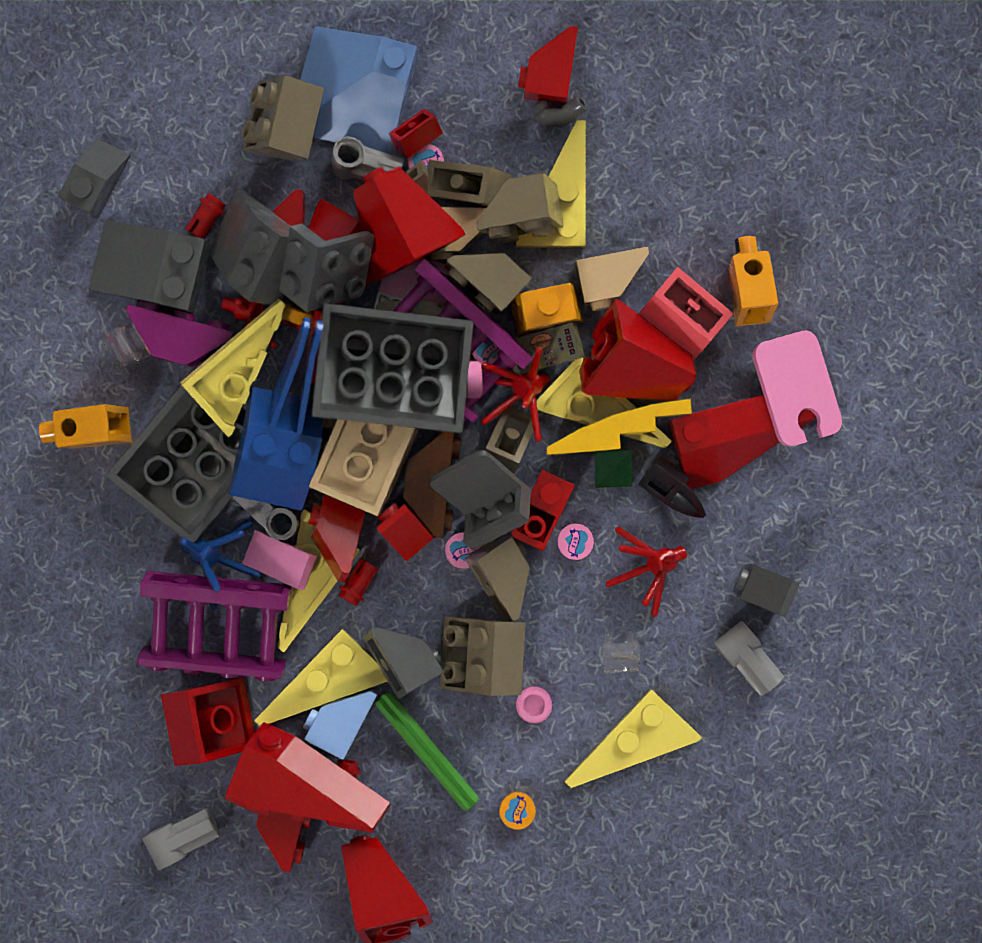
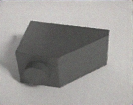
M97 139L75 162L58 197L67 204L98 219L131 155Z
M750 564L748 570L741 569L734 588L739 590L737 598L776 615L786 617L800 583Z
M379 627L371 629L362 636L398 699L443 673L440 667L442 661L439 654L433 647H429L424 640Z

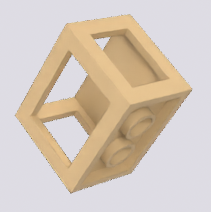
M324 418L323 427L331 428L333 431L328 442L323 441V439L321 441L320 448L324 452L309 487L371 514L380 516L386 509L419 429L338 419L336 422L332 419Z

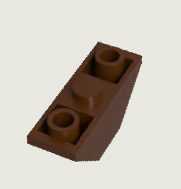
M442 432L411 457L406 465L403 498L435 538H444V531L451 532L453 510H447L448 501L431 488L430 480L433 475L450 467L452 459L459 460L461 438H454V432Z

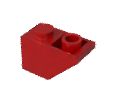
M541 470L531 490L529 522L513 529L510 536L544 551L575 485Z
M393 504L378 517L382 523L376 527L377 530L405 561L411 559L435 538L406 504L402 507Z
M270 812V816L258 815L256 828L282 871L290 873L294 863L301 864L306 843L299 840L302 828L309 829L312 818L305 817L304 822L291 820L292 815Z

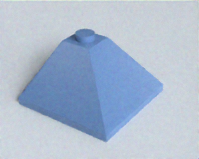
M315 26L300 78L302 81L324 88L313 138L336 143L343 137H354L360 140L366 147L391 155L394 144L388 133L400 125L419 56L417 46L382 36Z

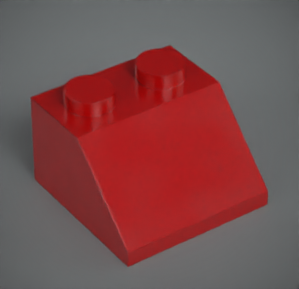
M244 677L161 694L174 766L201 764L241 753L244 746L255 733Z

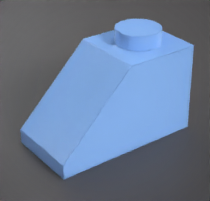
M370 689L326 703L320 708L319 712L312 709L303 726V729L308 731L304 740L343 760L379 692Z

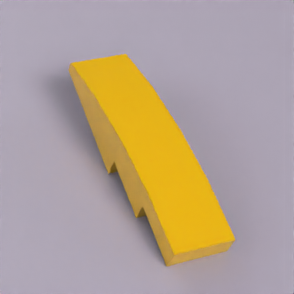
M691 399L651 404L612 415L580 428L546 447V455L621 449L620 435L655 432V417L692 414Z

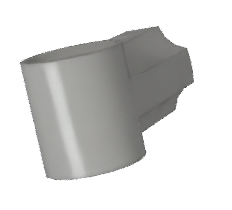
M347 136L335 143L330 166L332 172L341 179L349 180L356 178L364 181L363 176L380 167H383L385 172L397 167L402 168L404 159L366 147L360 140ZM349 153L357 161L345 163L339 158V155Z
M236 496L232 497L265 528L268 535L273 539H290L299 532L300 516L293 509ZM281 513L288 515L292 521V527L286 534L279 533L274 526L275 518Z
M742 620L714 642V645L728 663L740 671L744 679L760 697L770 692L785 678L762 650L761 642Z
M205 808L173 825L168 823L142 837V840L157 870H161L186 857V853L215 840L221 834L213 815L208 808Z

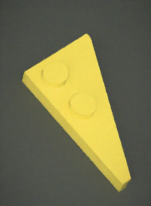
M577 120L548 176L558 187L563 227L554 229L553 235L545 237H533L532 233L519 235L516 247L586 246V120Z
M279 298L180 382L227 437L233 434L234 424L242 405L248 399L251 384L258 376L267 355V347L274 331H277L282 320L285 304Z
M583 358L574 360L536 401L538 411L584 425H590L612 415L636 409L626 398L583 393L579 373ZM657 427L655 432L621 435L661 448H666L672 442Z
M306 509L302 511L300 516L301 521L295 547L317 557L305 589L300 590L292 587L291 600L287 611L284 610L279 631L278 649L282 652L288 649L338 582L311 538L314 526L308 524L310 512ZM356 547L354 559L357 557V555H358V554L360 553V551H361V550L358 549L357 547Z
M342 629L254 721L259 726L263 722L270 724L388 681L376 660Z
M650 689L564 781L573 788L696 743L702 737Z

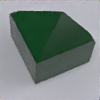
M632 450L594 452L595 488L633 486Z

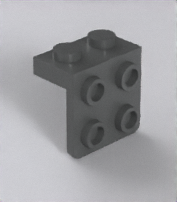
M302 223L290 226L279 291L306 312L320 309L324 303L337 304L360 297L366 285L374 235L369 231H362L324 241Z
M485 450L477 451L431 477V488L465 515L463 543L472 550L492 542L496 538L529 522L531 488Z

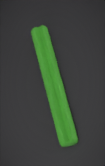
M385 692L375 702L378 709L464 811L471 809L479 799L476 793L392 692Z

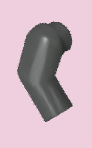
M580 95L575 96L561 108H552L551 102L547 100L538 101L533 106V113L536 115L535 120L542 126H567L588 110L586 101Z

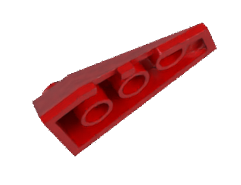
M764 395L668 421L681 471L689 476L686 484L691 489L723 481L779 443ZM803 409L798 415L799 427L802 428L816 418L815 414L808 409Z
M265 722L260 725L244 746L225 794V800L259 815L270 816V812L292 815L291 820L304 822L305 817L325 820L329 826L373 833L390 807L389 801L305 742Z

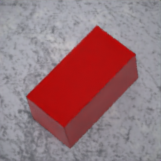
M423 109L388 134L396 151L409 158L442 135L443 132L436 116Z

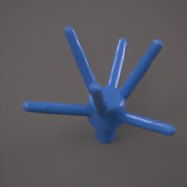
M249 519L221 537L211 541L198 539L192 542L186 538L180 540L182 552L189 554L193 562L201 565L203 576L208 578L214 591L218 592L221 589L211 569L217 562L257 579L262 577L261 572L220 555L219 546L244 536L243 531L254 524L253 520ZM209 603L212 610L217 609V604Z

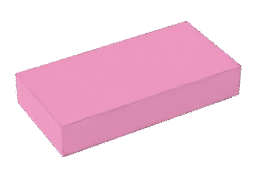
M255 530L242 564L296 589L304 590L317 556L282 540H275L262 531Z

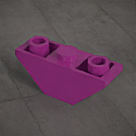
M140 301L138 307L128 304L126 309L127 314L153 357L191 368L200 361L203 362L236 335L234 332L229 331L230 325L212 319H209L208 325L194 322L195 315L178 310L174 311L173 316L160 313L161 306Z

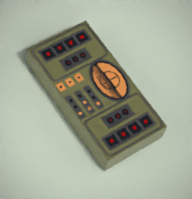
M570 322L516 338L533 357L538 347L543 349L538 370L585 357L576 322ZM532 361L524 369L517 364L513 368L514 372L519 374L529 372Z

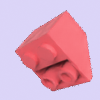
M679 267L674 270L639 312L640 316L692 355L693 361L734 314Z

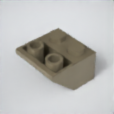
M286 75L258 81L250 95L249 103L252 106L250 119L245 122L241 138L244 141L242 151L293 161L308 159L324 88Z
M544 173L507 179L477 221V229L490 237V239H497L498 244L516 242L519 240L518 235L532 233L533 237L553 235L554 229L563 227L557 184Z
M505 253L452 255L444 266L448 270L446 276L460 289L467 287L475 295L473 301L488 314L492 311L496 315L501 313L532 279Z
M444 617L441 658L443 673L440 675V689L488 696L521 695L526 622Z

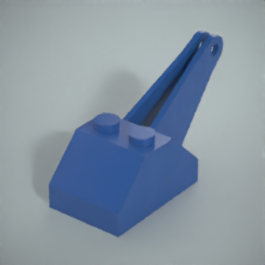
M307 317L303 318L297 338L274 390L270 391L251 387L228 495L302 510L310 488V482L315 473L322 441L324 418L312 417L313 400L308 399L315 356L322 334L323 321L317 320L314 326L300 397L288 395V391L307 339L310 326V318Z

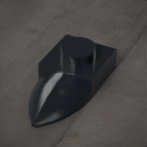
M659 456L638 485L677 512L698 518L706 516L701 501L686 484L689 476L662 456Z

